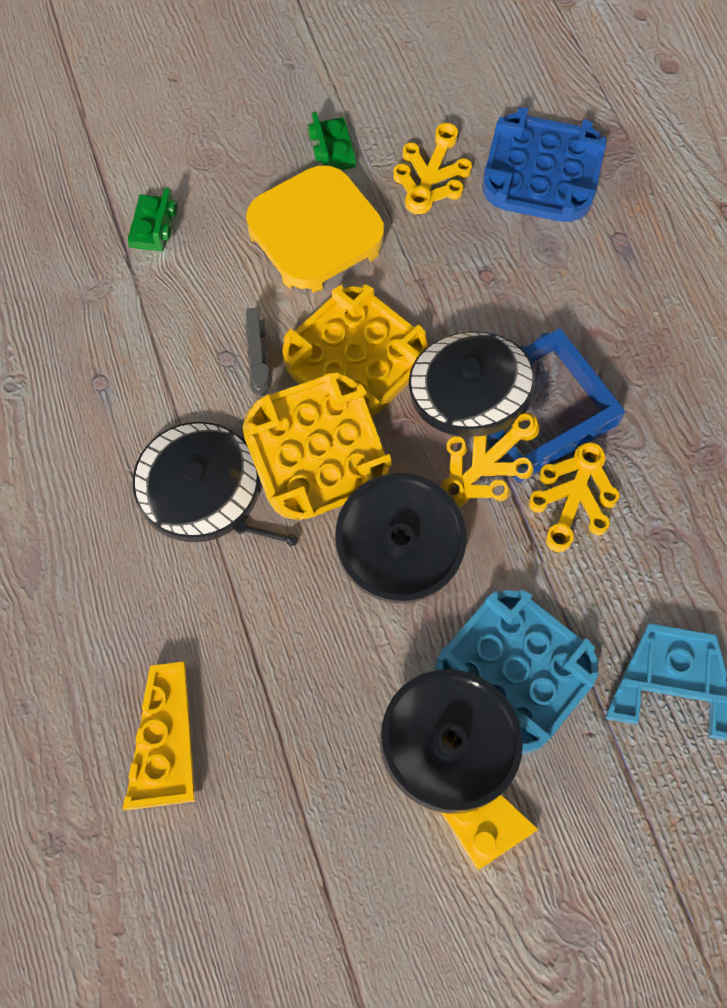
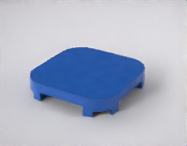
M519 107L516 113L509 114L504 118L500 116L496 123L486 168L484 169L482 191L486 199L493 206L503 210L560 222L576 221L588 214L596 195L606 148V137L602 138L600 133L592 128L593 122L583 119L582 125L577 126L527 116L529 108Z

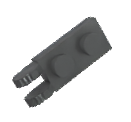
M247 308L245 326L250 389L256 396H264L269 388V367L265 365L267 364V346H261L260 338H265L264 319L259 320L258 308Z

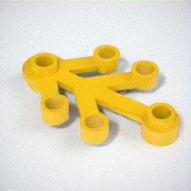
M442 123L436 128L435 142L437 145L428 166L421 157L417 144L407 143L404 145L403 159L406 162L412 163L421 179L419 186H416L411 178L410 168L406 164H398L393 169V179L397 183L402 184L407 192L405 206L411 213L424 214L432 208V204L435 201L446 197L456 200L462 196L463 184L459 180H450L446 186L430 191L435 183L454 176L467 178L471 174L472 163L465 158L457 160L455 164L439 169L447 149L452 148L457 142L458 130L451 123ZM456 188L458 191H452L451 189Z
M521 414L512 424L513 428L487 453V435L474 437L472 467L464 474L463 456L468 450L466 442L457 436L452 437L447 442V450L451 454L450 477L445 479L440 487L449 495L450 489L453 486L460 487L458 494L450 495L458 507L466 504L469 498H493L496 501H504L508 498L510 489L502 480H495L490 485H473L481 476H517L520 479H527L533 474V465L527 458H518L511 463H496L519 440L529 441L538 435L540 425L533 414ZM522 421H530L528 428L521 429L519 427ZM462 443V448L459 451H452L454 444ZM521 464L529 466L525 473L518 472V467ZM498 486L505 487L504 493L501 495L494 494V490Z
M595 443L580 445L576 449L573 458L555 465L546 464L539 473V480L547 486L555 484L559 476L578 470L574 480L546 491H535L530 496L528 504L534 512H542L549 503L568 497L558 524L551 526L546 535L547 546L555 552L566 551L573 541L574 535L570 527L580 501L590 519L588 527L593 534L603 535L610 525L608 517L602 514L587 485L591 475L600 490L598 500L603 507L612 508L618 502L619 492L616 488L612 487L602 468L606 459L605 453ZM589 456L594 462H587L584 457ZM550 471L554 474V477L547 478L544 472ZM604 494H611L614 500H606ZM541 498L544 504L537 505L533 499ZM594 521H601L604 524V528L596 527ZM555 536L561 537V538L563 539L564 543H563V544H557V543H555V542L553 541V537H555Z

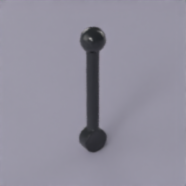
M242 520L234 526V530L238 534L249 532L284 541L289 546H295L298 543V537L295 534L287 536L247 526Z

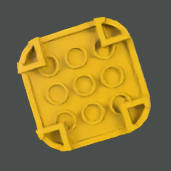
M316 166L305 170L260 194L251 201L247 209V227L252 242L256 241L282 275L283 283L290 289L292 286L300 289H312V293L322 290L323 282L367 257L372 262L379 256V250L383 244L384 223L380 215L350 178L340 169L331 166Z
M366 284L363 285V288L354 286L343 288L340 285L332 290V297L295 331L291 328L284 336L282 353L286 370L300 384L323 377L329 373L337 372L340 375L349 377L358 385L361 383L367 393L363 397L372 418L409 384V375L413 363L421 352L428 347L425 337L426 332L419 324L413 327L376 298L373 288Z
M339 372L329 373L323 377L274 394H268L256 401L245 414L243 432L246 444L268 501L273 509L284 518L296 521L309 519L341 507L359 486L375 477L388 474L389 467L392 466L390 454L385 455L363 397L367 394L361 383L358 385L349 377L340 375Z

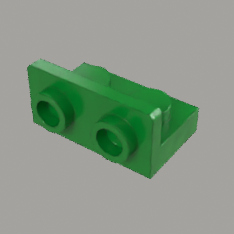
M311 112L312 123L307 124L310 141H315L316 143L313 146L316 163L321 162V166H331L340 170L356 168V158L344 117L319 121L317 112Z
M164 188L162 197L139 194L127 239L129 248L163 252L165 242L171 238V218L176 217L177 200L173 199L171 188Z

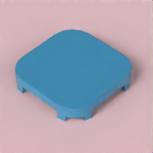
M522 589L520 592L506 590L497 593L495 591L486 598L485 603L446 648L443 647L437 658L435 670L447 669L471 673L497 688L508 700L518 718L523 740L522 754H527L539 750L551 739L592 688L599 675L598 660L592 643L587 638L584 641L531 600L533 595Z

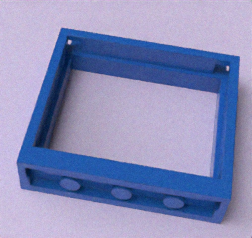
M561 328L552 333L545 332L534 343L526 347H520L528 355L531 362L555 351L601 412L525 456H522L514 445L500 458L502 463H511L518 458H527L534 468L532 475L541 471L544 465L555 463L574 452L580 445L589 443L619 426L626 412ZM504 430L487 435V442L493 447L506 433ZM521 464L518 467V472L525 473L529 466ZM513 476L517 483H520L525 480L520 479L517 476Z

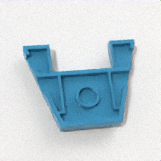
M648 624L609 705L605 719L636 725L639 722L642 690L706 701L710 703L708 738L727 741V672L717 636Z

